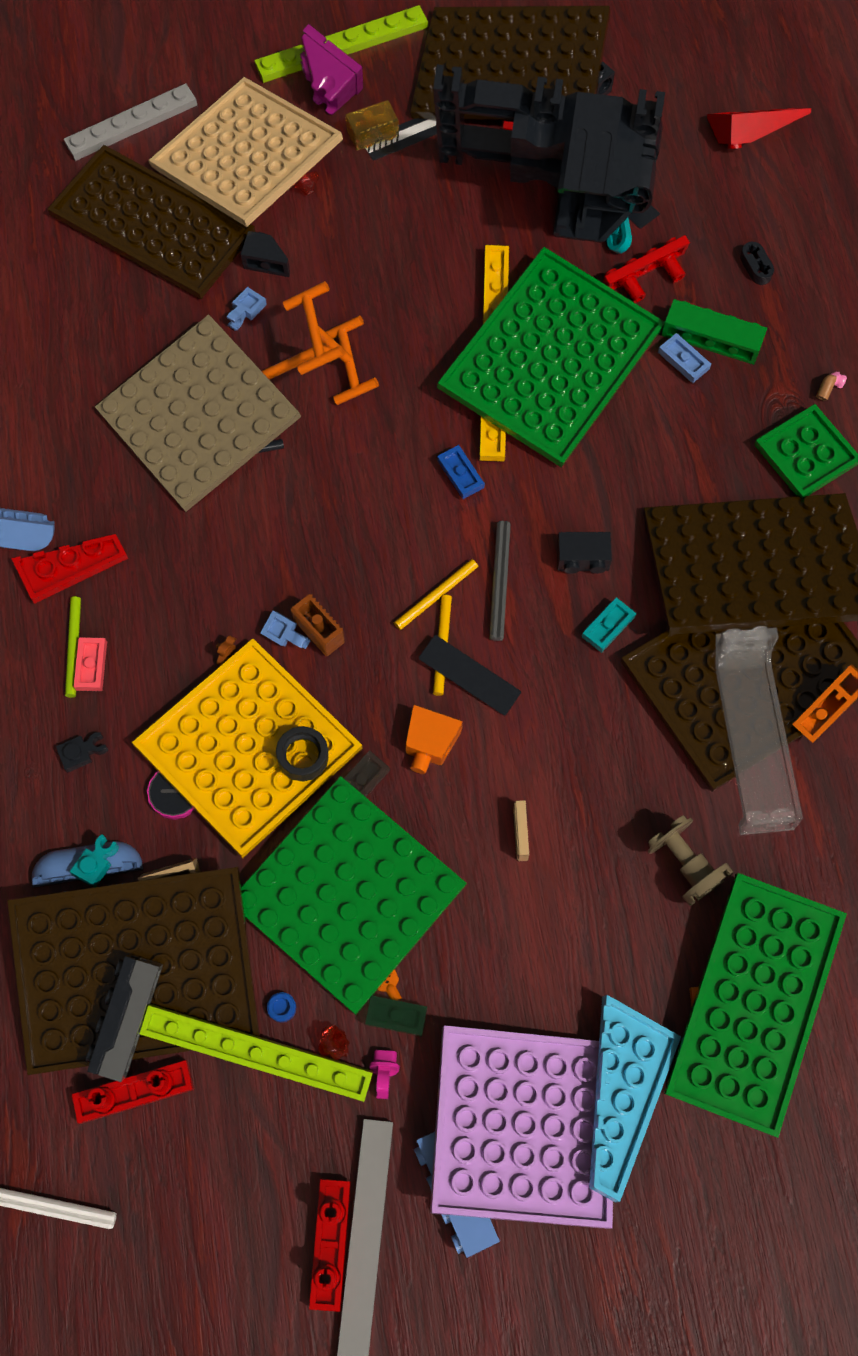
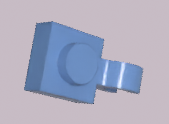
M247 287L232 302L234 310L227 315V319L231 321L228 326L236 331L243 324L245 317L252 320L267 305L266 298Z
M276 611L271 612L261 631L262 635L281 646H286L287 642L290 641L296 646L306 649L310 642L309 638L294 631L297 626L296 622Z

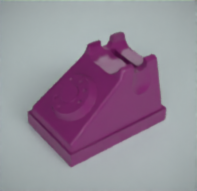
M308 24L304 28L301 37L303 52L300 54L302 71L306 80L311 81V87L314 92L313 102L317 105L325 103L327 105L325 111L333 115L355 94L358 95L363 89V69L361 65L331 41L326 40V37Z

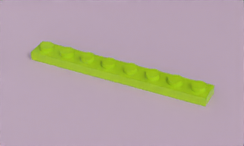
M420 5L325 37L326 40L331 41L348 55L428 28V20ZM302 44L254 60L262 82L265 83L301 71L300 54L303 52Z
M152 1004L148 1005L139 1033L140 1035L363 1102L365 1101L373 1071Z

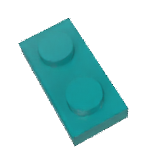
M616 597L582 633V638L602 653L635 618L636 613Z

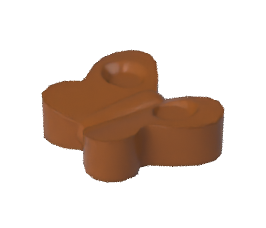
M229 635L225 642L222 644L217 643L216 648H218L217 653L219 654L217 665L221 666L234 654L236 646L233 644L236 638Z

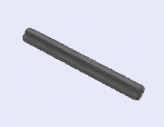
M498 521L496 529L489 637L492 641H502L504 638L511 526L508 521Z

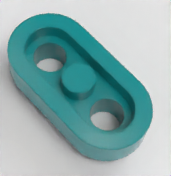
M629 218L607 238L609 249L617 254L624 253L631 245L632 234Z

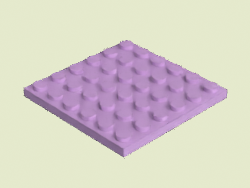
M445 1025L442 1027L430 1204L431 1214L612 1229L613 1201L589 1188L599 1041Z

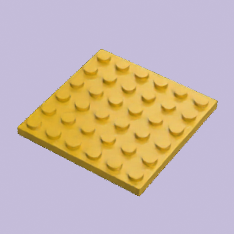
M251 639L132 742L133 746L242 858L362 750V744L254 639ZM300 726L311 727L320 732L326 740L329 754L327 766L322 774L313 780L303 782L292 780L284 775L279 768L276 755L277 743L281 736L291 728ZM304 739L290 744L286 752L290 765L301 769L312 766L317 761L319 755L317 746L313 742Z

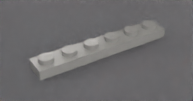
M185 83L66 137L64 142L74 160L77 161L98 151L103 145L110 146L197 106V101Z

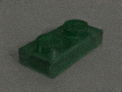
M371 995L365 1025L422 1037L427 1006Z

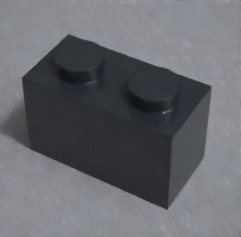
M559 532L557 539L558 571H564L569 574L579 571H590L596 574L609 571L612 562L611 532Z

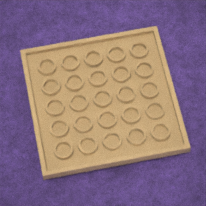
M243 77L149 159V163L156 171L247 227L339 144L343 137L342 133Z

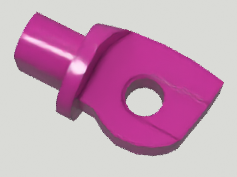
M374 1051V1059L370 1063L369 1068L373 1071V1074L377 1075V1099H388L390 1076H394L399 1072L400 1066L396 1064L397 1052Z

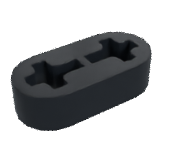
M753 241L747 242L741 251V262L754 283L765 285L772 279L774 266L761 244Z

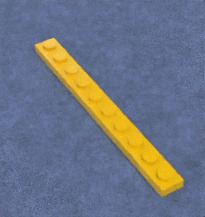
M485 245L483 324L508 293L509 246ZM481 416L480 460L505 461L506 432Z

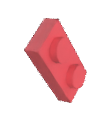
M79 638L74 688L76 691L103 690L107 649L105 638Z

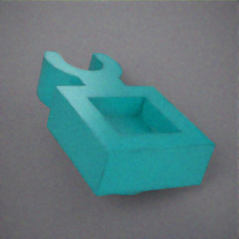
M100 835L96 839L95 850L92 852L86 848L70 870L74 877L93 888L97 887L111 867L110 862L106 859L115 855L119 849L118 844L114 841L110 847L103 848L107 841L104 835Z

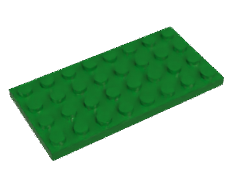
M736 873L664 1094L778 1138L847 913L746 875Z

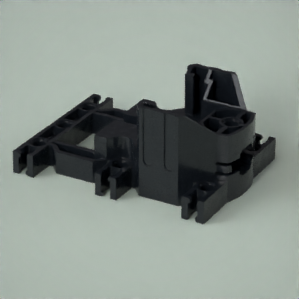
M437 64L433 94L440 163H448L449 157L447 155L456 156V165H462L464 153L475 159L511 163L510 182L526 183L531 180H543L556 187L559 199L553 235L559 238L598 243L605 242L631 213H644L651 206L656 178V160L660 151L663 129L661 118L665 92L657 91L654 97L657 98L655 102L646 100L647 90L640 89L636 105L623 97L575 92L563 96L562 79H556L555 89L544 88V85H547V78L538 77L536 92L519 84L478 79L464 84L462 67H453L452 73H454V76L452 77L444 76V65ZM464 114L514 120L513 129L505 130L465 125Z

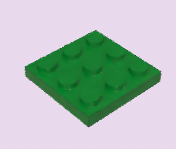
M816 404L758 438L754 444L794 494L801 498L811 495L858 465V453Z

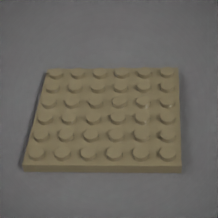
M209 314L95 406L98 412L185 512L301 418L298 410Z

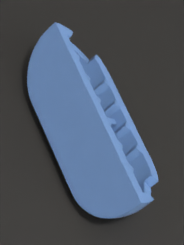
M0 508V547L37 551L45 548L51 542L55 531L54 521H48L47 515Z
M113 841L106 842L103 848L110 847ZM114 841L118 844L119 849L115 855L106 859L110 862L111 867L104 876L143 870L142 859L137 850L127 843ZM95 844L55 850L42 856L33 868L32 887L80 880L74 877L70 870L86 848L92 852L95 850Z

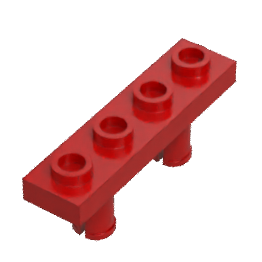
M686 235L678 239L676 237L671 238L663 247L659 249L652 248L639 259L632 258L618 270L616 268L609 270L604 275L602 283L613 290L624 287L632 302L638 303L645 298L646 293L636 280L637 278L660 266L665 268L673 283L685 277L686 273L676 258L685 254L690 242Z
M185 1060L125 1078L122 1082L114 1081L72 1094L77 1124H83L193 1091L194 1086L188 1061Z
M320 1179L309 1310L341 1311L350 1181Z

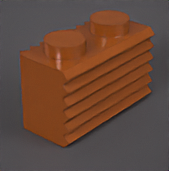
M308 594L291 608L294 622L297 623L325 656H329L344 644L343 628H340L336 620H333V617L326 613V609H323V606L316 602V598H313L312 594Z

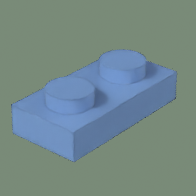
M677 333L659 347L658 353L692 383L710 370L711 363Z

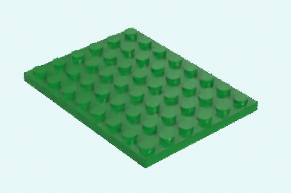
M543 247L437 384V388L562 468L660 333L665 322Z

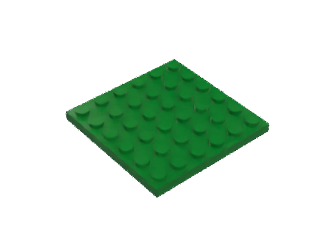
M340 776L241 887L245 917L357 1015L467 883Z

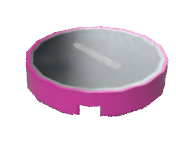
M156 772L149 781L147 789L148 801L155 812L164 818L173 820L190 815L194 808L159 772Z

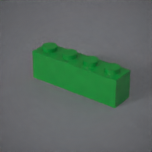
M673 299L664 324L662 336L670 339L677 333L692 346L754 365L767 327L737 319L732 315H724L709 308L698 307L686 301Z

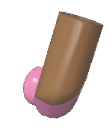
M837 371L827 375L823 379L816 397L827 401L833 387L843 388L847 377L839 374L840 372Z

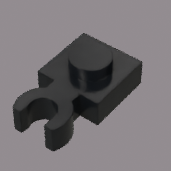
M101 732L93 733L86 742L82 736H79L56 746L67 773L92 763L90 755L94 753L102 755L108 751V747L105 744L100 747L95 746L98 740L103 739Z

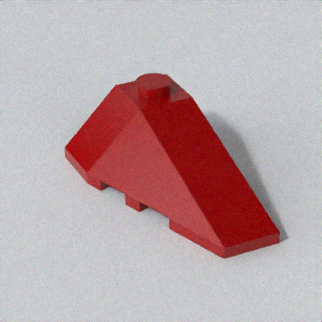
M811 108L707 114V120L718 143L728 144V149L742 148V143H751L810 114Z

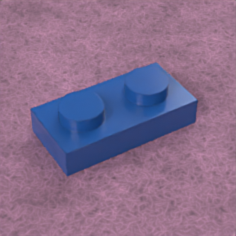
M459 445L437 456L438 463L462 499L484 488L485 483Z

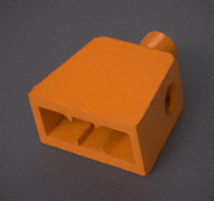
M414 705L406 741V753L414 756L410 769L420 774H426L430 762L442 765L461 734L463 721Z

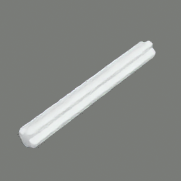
M0 1188V1206L106 1229H112L115 1225L116 1213L112 1211Z

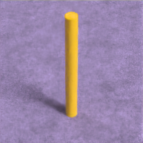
M473 559L467 562L394 622L395 626L399 630L403 629L441 598L442 595L446 594L478 568L477 563Z
M442 595L438 637L448 643L452 596ZM436 670L433 694L442 696L444 694L445 676Z

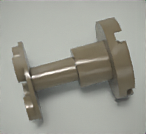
M683 815L670 825L672 828L667 834L663 835L660 832L648 841L650 848L647 852L652 854L665 845L669 847L683 865L679 871L692 886L683 895V899L691 906L695 903L694 896L699 901L724 882L723 879L726 877L724 874L730 877L734 871L728 863L714 870L702 853L697 856L680 836V833L693 822L692 818L686 819Z

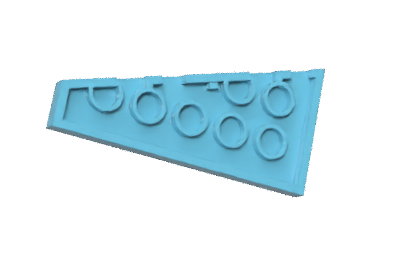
M605 995L602 997L589 1188L613 1202H620L681 1036L616 999Z

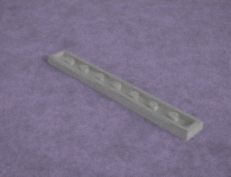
M367 1119L363 1121L337 1356H369L393 1122Z

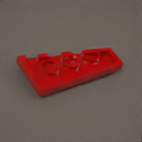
M113 534L83 541V544L70 547V545L59 547V550L47 553L40 551L33 553V556L25 558L19 556L11 559L31 600L35 604L127 560L128 557L117 535Z

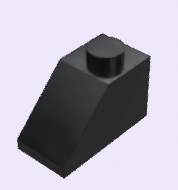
M248 231L241 252L243 268L290 277L288 258L274 238L263 232Z

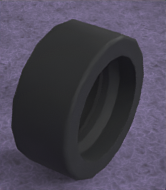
M300 726L291 728L281 736L276 747L279 768L284 775L292 780L302 782L313 780L321 775L327 766L329 754L326 740L320 732L311 727ZM303 739L313 742L319 752L317 761L312 766L302 769L290 765L286 757L287 748L290 744Z

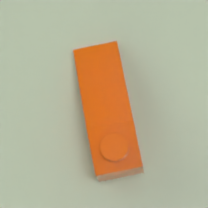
M850 665L792 724L812 743L858 699V669Z

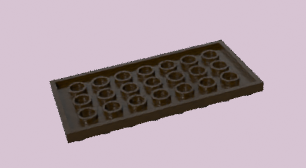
M103 145L47 209L52 217L199 299L204 297L242 250L248 231L256 232L255 226L251 224L247 227L189 190L106 145Z

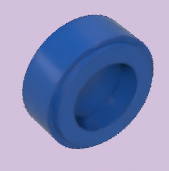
M284 992L274 994L267 1004V1011L270 1017L280 1023L291 1020L297 1009L293 997Z

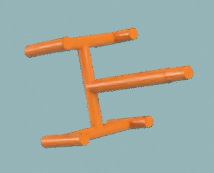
M324 281L283 301L287 311L303 304L313 347L263 370L262 373L270 380L297 367L299 373L303 375L340 358L345 363L350 389L333 396L335 403L339 405L379 387V383L374 377L359 384L347 332L364 325L360 315L326 332L318 326L312 299L330 290L327 282ZM334 338H339L340 345L334 340Z

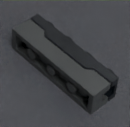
M133 954L125 956L124 960H119L114 976L118 977L115 988L111 987L105 1000V1005H109L106 1016L100 1017L95 1033L99 1034L96 1045H91L86 1057V1062L90 1063L87 1072L118 1082H122L126 1078L140 1037L139 1033L148 1005L151 1003L163 964L140 958Z

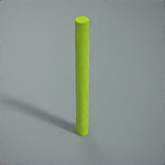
M77 596L70 598L65 696L69 698L76 697L74 678L81 598Z

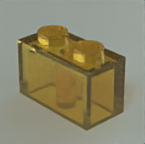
M389 100L346 114L347 131L357 151L399 136V120Z

